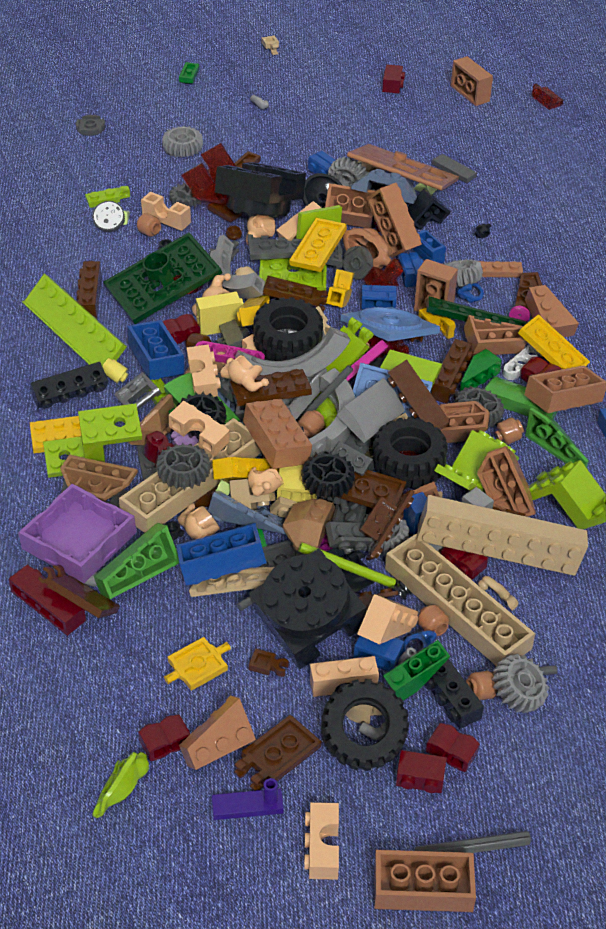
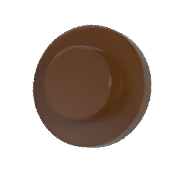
M229 226L227 228V238L237 240L242 236V231L238 226Z

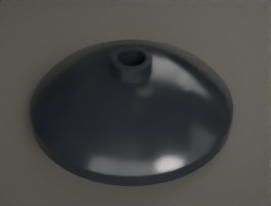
M324 173L309 176L305 181L303 203L305 206H308L314 201L320 207L325 208L329 183L342 185L341 182L335 177Z

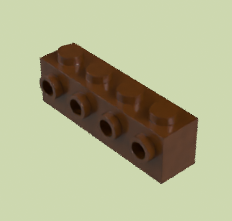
M83 261V266L79 269V277L81 279H78V289L80 290H77V302L97 319L102 279L100 261Z
M458 339L454 340L432 387L431 395L436 401L448 404L451 396L455 394L457 384H460L462 374L466 372L468 362L472 360V343Z
M407 359L388 372L389 378L387 380L392 388L396 387L398 389L400 400L403 403L407 402L410 407L409 412L414 419H423L424 422H430L440 430L450 424V420Z

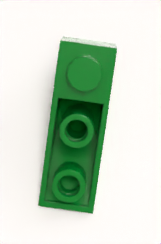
M488 349L473 356L461 381L460 391L470 386L475 388L480 384H484L490 378L497 376L501 370V359Z
M439 640L383 675L389 689L392 688L396 691L395 695L398 698L401 697L404 701L418 692L450 658V655Z

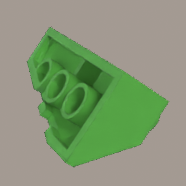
M532 407L529 411L525 436L564 463L570 461L574 463L581 460L587 468L589 460L560 425L551 417Z

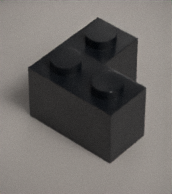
M425 189L417 196L414 204L408 206L410 217L413 219L414 225L420 230L431 218L441 224L451 213L439 199Z

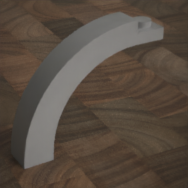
M225 235L219 236L216 249L211 251L210 256L221 268L222 274L220 275H225L226 273L231 275L230 280L223 281V288L230 293L237 292L239 298L262 296L265 281L255 272L247 275H232L230 262L234 244Z
M330 326L324 338L313 349L299 357L284 361H268L238 350L235 358L243 355L253 366L260 365L263 369L260 375L303 369L306 377H309L330 365L346 348L350 338L346 333Z
M334 368L321 375L320 391L323 392L340 372ZM345 379L328 398L334 404L338 415L344 406L355 399L350 384ZM336 416L334 421L325 430L309 439L312 444L310 457H313L315 453L320 455L324 451L332 453L339 441L345 443L351 430Z

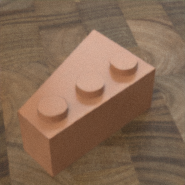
M546 285L529 287L525 301L532 319L539 314L563 337L574 336L579 323Z
M469 315L464 326L467 341L472 343L471 351H473V356L485 349H488L495 355L517 354L525 348L527 343L518 334L519 330L523 327L520 325L505 322L498 324L491 322V319L479 320Z
M230 695L226 702L217 711L215 710L205 723L199 725L179 745L188 767L197 770L256 740L240 698Z

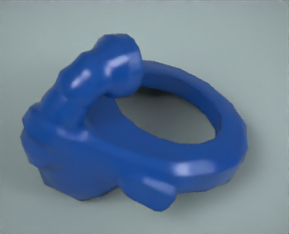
M472 283V285L467 284L458 289L457 295L461 299H466L469 303H472L473 301H480L483 298L484 292L479 284ZM472 286L479 289V296H474L469 292L472 290Z
M426 630L408 636L404 640L403 653L407 650L408 643L414 639L423 642V648L428 647L436 639V632Z

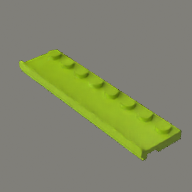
M43 274L25 301H22L89 365L101 362L103 366L108 358L117 361L127 347L46 274Z

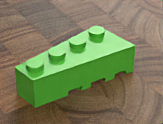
M156 523L98 572L94 579L100 594L108 599H112L179 564L178 553L168 527Z

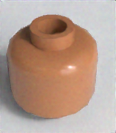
M144 213L137 220V229L140 233L153 237L160 232L161 223L159 218L149 213Z
M316 410L306 411L297 422L300 427L304 428L307 438L317 435L325 427L323 415Z
M512 417L497 424V431H495L496 438L506 443V445L520 440L522 433H524L521 422Z
M429 605L421 609L418 616V624L424 631L431 630L436 632L437 636H440L448 629L449 617L439 606Z
M490 671L471 673L466 680V683L479 700L492 699L498 691L493 688L495 682L491 679L494 674Z

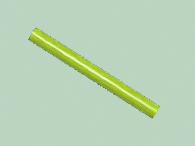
M301 542L298 552L311 554L318 548ZM321 550L327 559L334 562L341 569L389 588L396 584V579Z

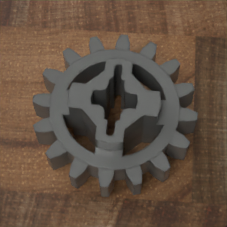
M183 182L182 185L177 184V187H172V190H170V201H172V204L179 202L190 208L191 206L197 207V204H201V201H204V190H202L201 186L197 187V184L192 185L191 182L189 184Z

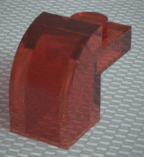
M393 258L384 270L373 266L364 277L366 285L397 287L399 284L396 279L403 272V268L399 260Z

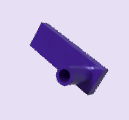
M272 778L265 780L264 790L212 795L214 820L284 814L281 788L278 789L277 781Z

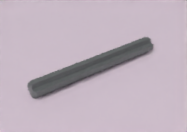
M529 831L421 845L416 846L414 851L477 853L530 845L531 836Z

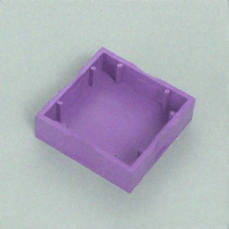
M71 484L53 500L52 504L45 511L38 514L18 533L23 550L52 566H63L66 574L85 583L136 533L134 515L113 504L103 502L95 495Z

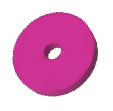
M515 306L511 308L509 317L528 321L530 312L523 306Z

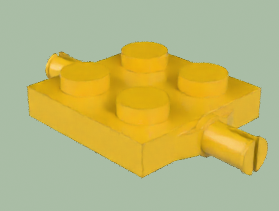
M202 637L168 656V662L174 671L164 676L167 684H170L179 678L192 691L228 671V665L222 659L221 654L231 650L228 642L215 647L205 637Z

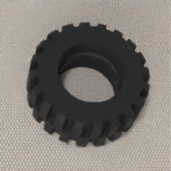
M285 297L279 298V300L273 299L269 301V304L265 303L256 312L254 317L253 342L256 349L262 352L270 361L290 360L307 353L322 340L323 318L320 312L313 308L314 306L309 302L305 303L302 299L295 300L292 297L289 299H285ZM280 329H293V330H297V331H299V332H295V333H283V332H280V331H278V330H280Z
M408 417L407 419L398 418L396 421H389L374 436L372 459L375 472L406 481L405 489H418V487L436 482L442 475L434 470L438 464L443 467L446 465L447 439L438 427H434L430 422H424L423 419L418 418V420H415L412 417ZM414 451L420 453L421 455L408 456L401 454L399 452Z
M365 679L364 682L353 680L349 685L345 683L340 686L337 692L334 691L329 701L325 704L321 721L323 742L325 747H328L329 753L333 758L336 757L339 763L344 766L345 764L351 766V769L358 770V768H361L364 771H369L375 767L377 769L383 767L387 762L390 763L396 757L406 741L409 730L407 709H404V702L401 697L398 698L395 695L396 691L392 688L387 689L382 682L378 681V684L372 683V679ZM369 705L378 709L383 714L386 721V731L380 741L370 746H363L352 742L346 736L343 720L346 713L352 707Z

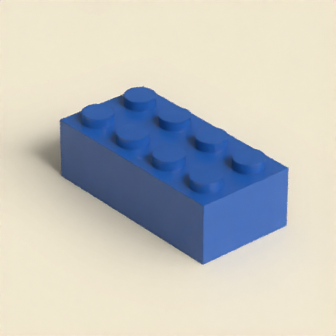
M162 320L127 326L128 345L150 380L184 374V354Z
M256 523L176 545L179 564L186 586L199 584L209 579H218L223 575L239 573L244 569L257 568L262 564H266Z

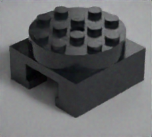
M254 162L242 163V168L230 165L217 166L215 193L227 195L226 206L233 209L234 213L247 212L246 215L248 216L259 214L278 218L279 216H287L290 213L291 200L304 199L306 173Z
M320 548L311 554L297 555L282 561L269 573L264 584L249 593L254 610L299 670L321 656L315 645L341 628L348 637L358 632L367 612V607L347 584L342 570L334 562L327 559Z

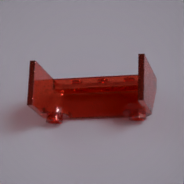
M219 143L201 154L209 167L208 170L201 163L181 176L191 189L194 198L226 205L227 195L215 193L217 166L230 165L236 167L222 143Z

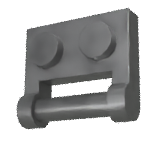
M141 372L114 395L122 405H128L151 389V391L135 402L137 410H139L152 398L158 397L162 393Z

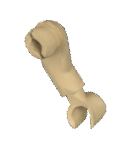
M484 576L478 582V585L484 591L491 587L502 600L507 601L512 611L518 606V600L514 596H510V593L503 585L490 576Z

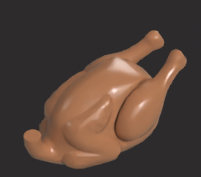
M354 227L351 230L345 231L342 236L345 251L353 246H363L372 255L373 270H381L384 266L392 269L398 268V264L390 258L391 248L375 229Z

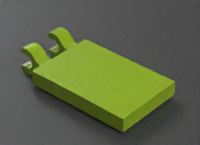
M353 317L350 318L348 327L343 325L340 331L348 335L350 342L343 352L326 367L327 372L335 368L341 373L348 365L352 366L367 351L369 346L366 343L373 337L374 333L362 327L363 324ZM361 328L358 337L355 333Z

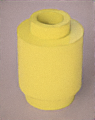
M108 358L102 366L106 376L117 384L120 381L123 383L129 375L127 373L128 369L115 359Z

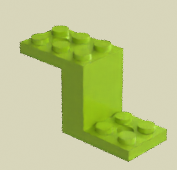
M137 404L78 411L81 437L43 442L48 478L63 476L60 469L65 460L60 459V456L63 454L105 462L103 445L142 440ZM122 421L125 423V425L122 427L115 426V423Z
M472 430L452 467L448 464L444 467L438 464L434 471L470 491L477 487L486 494L477 471L487 452L507 446L514 454L516 451L506 445V443L499 439L495 440L481 430L478 433Z
M581 460L574 463L570 461L560 468L557 466L550 472L543 471L536 477L537 480L529 485L532 500L553 494L579 529H586L606 522V494Z

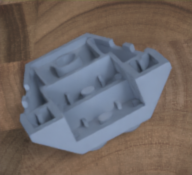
M382 169L372 170L355 181L351 186V189L367 193L373 184L385 187L397 183L401 189L404 202L414 204L417 199L410 179L401 177L398 173H385Z
M216 491L212 495L208 512L213 514L212 517L220 522L225 521L244 526L256 523L258 529L286 534L282 528L285 519L270 513L268 507L257 506V510L253 511L233 499L231 492L229 495H226L221 491Z

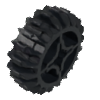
M203 391L202 394L195 392L194 396L188 394L187 399L182 398L181 403L185 401L195 406L197 410L209 415L219 424L224 425L227 420L226 408L223 402L219 401L218 396L213 397L211 393L205 395ZM194 430L187 434H189L190 439L196 436L199 440V434L202 432Z
M322 452L321 455L315 453L313 457L308 458L303 465V470H301L302 484L305 490H309L310 495L316 494L317 498L323 496L325 500L328 497L334 500L336 496L341 498L343 494H348L355 481V470L351 461H347L346 456L340 457L339 453L336 455H332L331 452L329 454Z

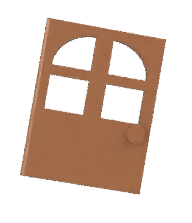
M371 144L349 151L347 157L391 173H398L402 177L440 191L459 179L457 175L407 158V154L395 151L393 153Z

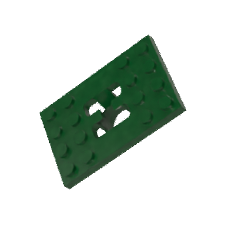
M188 232L161 249L148 254L142 260L103 281V283L131 321L137 324L212 280L216 275L222 274V270ZM177 275L181 276L180 278L174 281L173 277ZM162 284L163 288L158 291L153 290Z

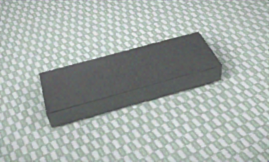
M444 154L432 160V165L459 176V179L465 183L477 177V172Z
M235 319L219 325L227 345L242 347V339L244 338Z

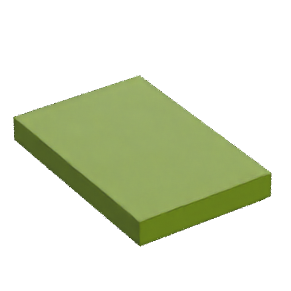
M337 205L298 212L296 239L304 238L316 218L341 223L342 207Z
M389 350L380 368L392 370L407 359L420 379L433 382V387L441 371V363Z

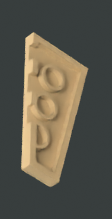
M275 567L248 568L239 573L223 575L218 579L202 581L191 586L189 589L190 596L196 597L256 589L264 584L267 576Z

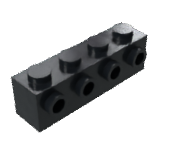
M96 362L30 382V391L37 409L42 407L46 409L58 402H68L74 397L82 398L94 391L101 392L107 388L108 379L101 362Z
M448 659L425 683V686L433 692L437 703L444 707L450 721L461 729L482 719L484 705Z

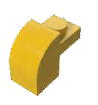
M336 270L334 284L329 287L326 304L338 307H345L352 293L353 272Z
M427 307L419 310L418 316L421 319L440 326V331L447 339L454 337L456 325L452 319L441 315H433L427 312Z

